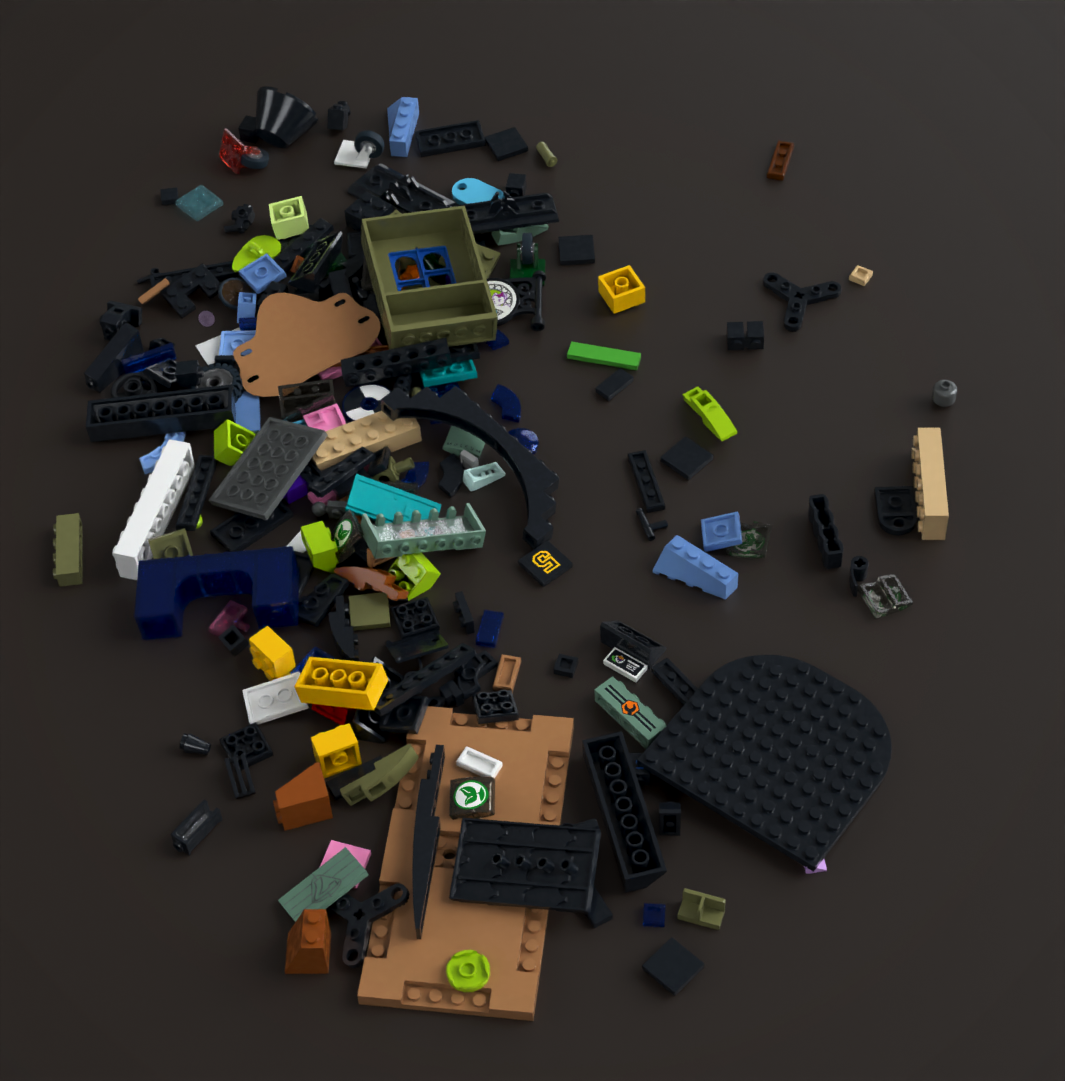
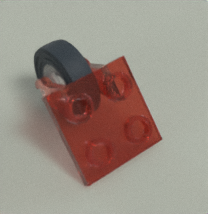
M227 128L224 129L219 158L236 174H240V168L262 169L268 165L269 155L265 150L255 146H245Z

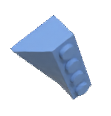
M401 97L387 108L391 156L407 157L419 116L418 98Z
M678 535L664 547L653 568V573L667 575L668 579L674 581L678 579L686 582V585L690 587L697 586L702 588V591L725 600L738 588V573Z

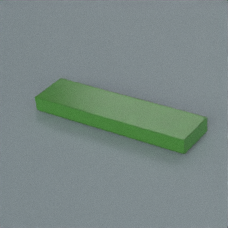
M571 341L567 359L637 370L641 353Z

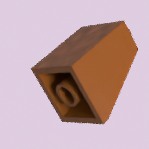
M319 762L313 764L275 791L277 799L273 801L278 824L283 823L284 831L333 818L329 795Z
M304 909L289 931L285 974H329L331 930L326 909Z

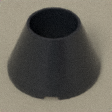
M260 87L257 92L255 133L265 142L278 148H288L317 123L316 112L301 99L288 92L286 94L277 92L278 88Z

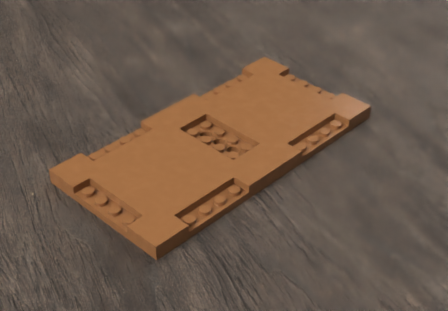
M427 707L418 734H407L406 737L407 745L411 744L419 758L399 782L379 879V892L399 883L408 889L410 895L407 900L408 902L404 906L401 905V907L394 909L393 912L372 924L367 956L364 958L357 995L359 1004L534 1021L549 910L452 901L449 899L462 818L561 825L574 731V718L533 715V719L519 718V720L478 724L477 717L474 714L453 713V708ZM436 745H444L445 762L435 816L440 817L441 831L422 938L417 939L412 883L416 808L421 779H427V771L432 768V765H430L431 752H435ZM466 746L502 762L503 766L493 781L456 765L457 759ZM475 780L485 785L488 790V799L483 805L474 809H462L455 804L453 799L454 792L461 783ZM447 853L455 854L453 859L444 858ZM403 891L395 892L394 899H399ZM462 950H475L477 953L483 954L490 965L488 982L481 989L474 992L458 991L450 985L447 979V964L455 953Z

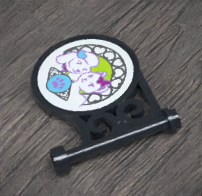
M537 270L532 277L487 279L498 316L497 326L507 323L517 315L534 314V318L531 319V329L541 331L545 328V320L541 318L542 283L546 280V275L543 271ZM513 284H520V285L518 286V288H516ZM531 301L535 302V308H532Z

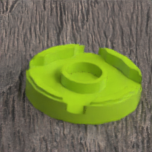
M475 950L457 952L451 957L446 966L447 979L450 985L458 991H477L488 982L490 977L489 962L483 954L481 955Z

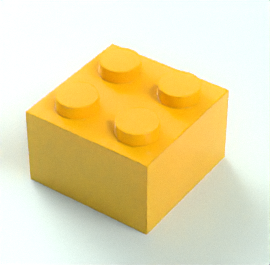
M630 265L598 276V292L613 314L645 303V286Z
M266 626L249 638V650L253 656L252 662L257 669L261 668L264 671L268 680L272 681L297 672L292 648L269 626Z
M350 723L337 726L335 729L321 732L311 737L315 761L320 763L324 779L362 765L358 741Z

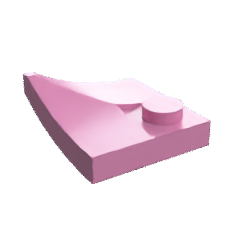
M337 403L303 415L306 426L325 431L346 424Z

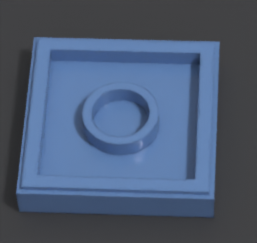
M267 253L238 271L239 275L257 294L266 290L271 281L279 282L287 277L285 271Z
M738 511L701 520L705 552L743 544Z

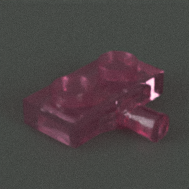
M230 600L209 626V632L220 636L233 624L236 628L247 632L250 625L241 621L247 613V607Z

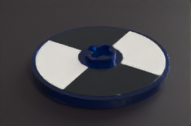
M379 384L355 387L343 399V414L348 421L352 422L382 411L381 399L392 391Z

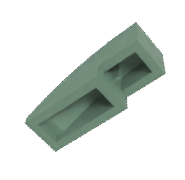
M542 224L493 231L491 235L497 245H505L522 241L523 233H532L533 237L548 230L549 226Z

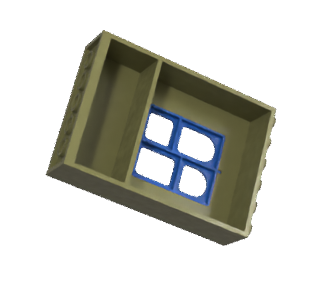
M465 206L362 219L361 244L389 349L447 338L449 347L496 340L498 316ZM427 254H439L444 258L446 267L426 270L423 259ZM402 257L412 258L416 262L420 277L417 279L399 280L395 268L396 260ZM445 274L449 276L451 284L430 287L428 277ZM414 285H421L423 287L411 290H401L402 287Z

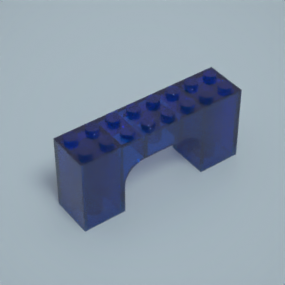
M293 546L139 561L134 617L143 640L182 637L183 614L189 603L202 597L233 594L252 595V608L259 629H263L266 626L270 628L298 626L300 570Z

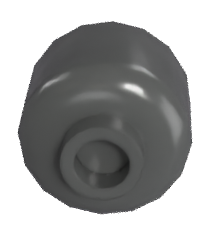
M950 380L936 382L932 393L934 403L941 407L954 404L957 396L956 384Z

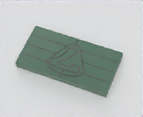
M345 847L278 901L296 922L304 909L328 908L369 874Z

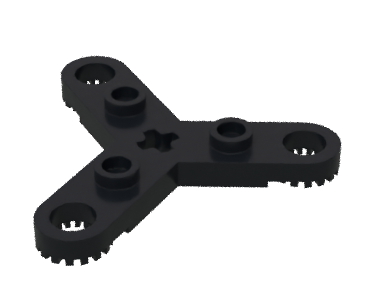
M774 272L767 273L763 278L764 287L769 288L773 293L788 302L784 327L788 331L791 330V332L801 329L807 305L827 301L830 298L834 299V297L837 298L841 295V285L835 281L800 288ZM793 320V322L795 321L797 324H790L789 322H792Z
M394 884L363 902H359L345 893L328 907L348 921L342 954L343 962L348 967L355 969L356 967L359 968L360 965L362 966L366 957L365 953L368 947L371 923L393 912L394 909L401 907V905L404 906L408 902L410 893L403 884ZM400 890L403 891L402 896L399 899L395 900V892H398ZM361 912H363L365 916H362L359 920L357 916L361 915ZM358 952L357 959L349 961L350 954Z

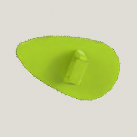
M266 235L252 238L235 256L232 270L238 272L266 253L274 259L281 252L280 242L276 238Z

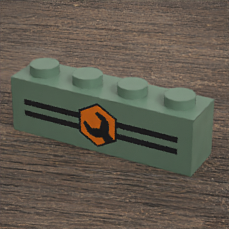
M613 676L594 689L595 702L645 749L650 746L667 726L661 718L658 719L648 706H644L634 693L631 694L621 681H617Z

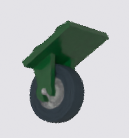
M523 233L522 243H517V259H511L510 278L532 277L537 270L545 273V259H538V243H533L532 233Z

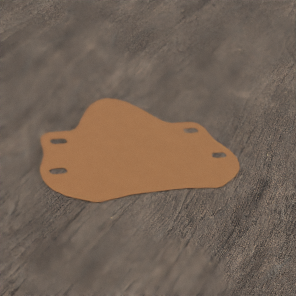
M290 293L269 295L259 307L255 336L236 347L233 352L234 359L240 369L242 386L248 393L254 396L271 397L285 395L307 379L341 362L342 359L351 358L367 351L378 337L381 328L380 321L374 312L360 306L347 293H338L321 302ZM342 299L346 301L344 304L338 307L334 305L336 302ZM369 316V320L364 323L358 322L361 318ZM247 349L252 350V352L246 356L240 355L243 351ZM255 375L259 376L257 380L251 383L247 381L249 378Z

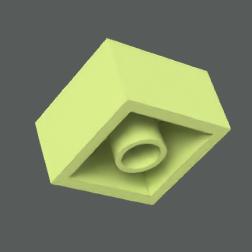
M302 196L269 204L271 224L277 240L302 235L309 229L307 211Z

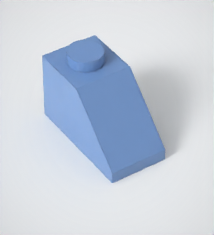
M239 292L237 323L243 326L255 324L257 293Z

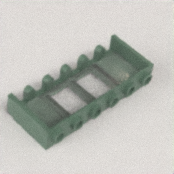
M466 503L463 516H456L457 511L451 506L448 508L444 518H438L439 512L436 508L430 510L428 519L421 520L419 510H414L411 521L403 522L402 513L396 512L393 523H385V517L380 513L376 516L375 525H372L365 513L362 514L360 526L362 536L375 559L449 549L482 548L486 534L484 526L470 503Z

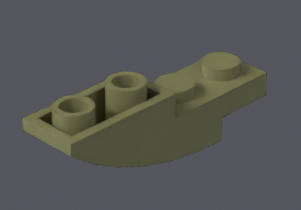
M409 743L375 762V770L340 789V792L350 806L366 797L372 802L396 785L414 766L419 756Z

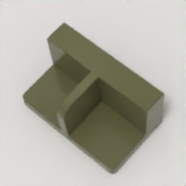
M684 888L677 919L719 930L725 914L726 900Z

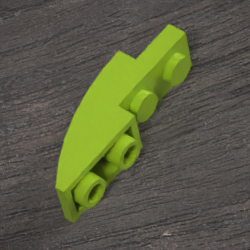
M697 386L682 394L684 401L702 417L703 424L722 442L737 434V430L727 414L707 390L702 391Z

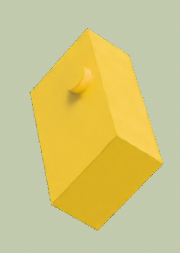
M309 657L294 688L301 703L374 711L388 682V678L380 663Z

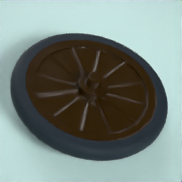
M240 278L226 279L218 289L219 298L222 303L234 310H238L239 292L254 293L249 284Z

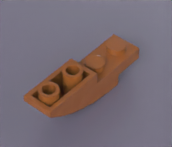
M365 566L334 569V573L348 579L359 590L373 589L378 592H384L389 599L394 601L406 599L408 596V591L394 584L397 576L387 571Z

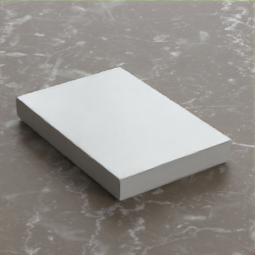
M300 672L242 690L250 725L255 722L259 725L309 708L308 703H301L294 688Z

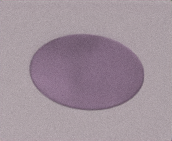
M202 311L199 314V322L203 326L209 327L214 324L215 317L210 311Z

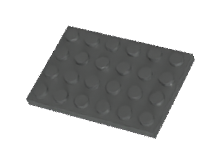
M269 417L210 497L209 502L217 507L268 520L328 436L325 430Z

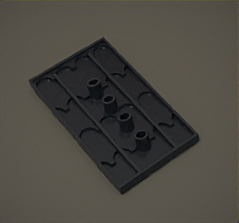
M462 818L449 899L463 903L590 913L601 831L594 828Z

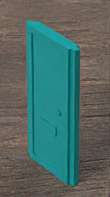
M356 474L345 511L361 517L362 514L366 513L369 519L376 521V516L382 513L385 517V523H393L396 512L402 513L403 522L411 521L414 510H419L421 520L428 519L431 509L436 508L440 512L441 504ZM435 527L423 529L426 536L433 535Z

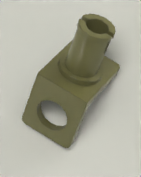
M390 456L388 469L373 476L372 479L380 482L379 478L381 476H387L389 482L385 484L389 486L399 483L400 473L414 469V462L409 457L396 463L393 457Z

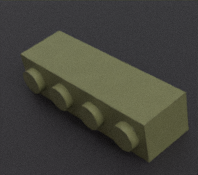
M79 513L56 516V523L53 524L54 534L56 535V538H53V546L56 550V553H53V562L56 564V568H53V577L57 579L59 587L82 584L83 525Z

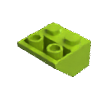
M323 521L302 526L301 539L313 566L334 574V569L339 564L336 555L338 548L336 542L331 540L332 536L329 527L326 528Z
M422 553L398 556L387 571L397 576L395 581H399L404 578L405 574L407 575L409 582L402 581L399 583V587L403 589L406 587L405 590L409 592L407 596L408 601L431 589L441 575Z

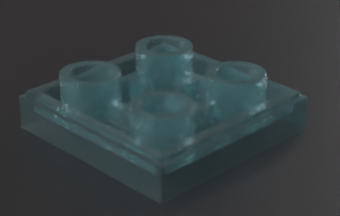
M202 184L176 200V206L196 221L201 220L223 205V200Z

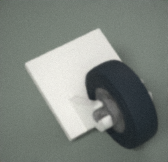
M361 131L356 136L355 141L343 140L334 164L366 169L371 158H377L382 154L384 140L373 131Z

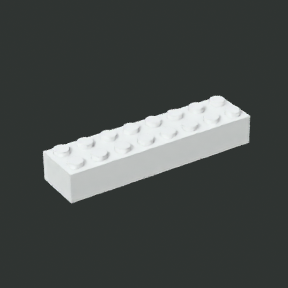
M169 439L166 446L162 448L161 456L155 463V469L149 475L148 483L142 489L139 501L135 503L132 516H129L127 526L121 532L118 544L113 548L112 554L115 558L116 568L120 577L142 581L153 558L148 539L164 535L194 472L195 463L190 443Z

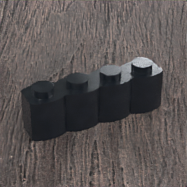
M824 494L812 495L809 498L808 518L813 524V534L818 539L817 546L822 553L823 565L827 569L839 568L842 566L843 544L838 538L839 532L834 524L833 513L829 509V500Z

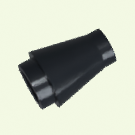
M184 733L179 749L183 750L184 753L208 755L211 743L191 733Z

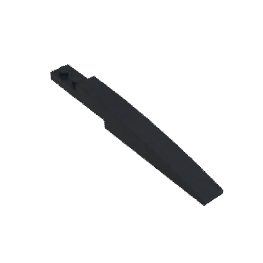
M436 745L435 752H431L430 765H432V768L427 771V779H421L416 808L412 883L417 939L422 938L441 831L440 817L435 816L445 762L444 745Z

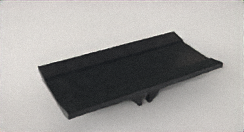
M381 163L370 169L347 190V193L356 198L368 192L391 204L393 212L398 210L402 214L443 209L455 205L454 201L416 182L413 176L408 178L409 174L404 176Z
M503 191L504 197L502 199L498 197L499 192H496L490 201L456 205L457 207L465 206L473 234L559 222L553 197L548 193L512 197L506 191Z

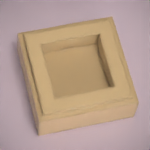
M857 265L849 275V280L865 286L873 276V271Z

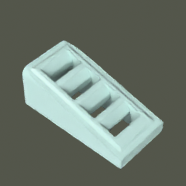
M497 462L464 470L463 482L470 491H475L504 477L506 473Z

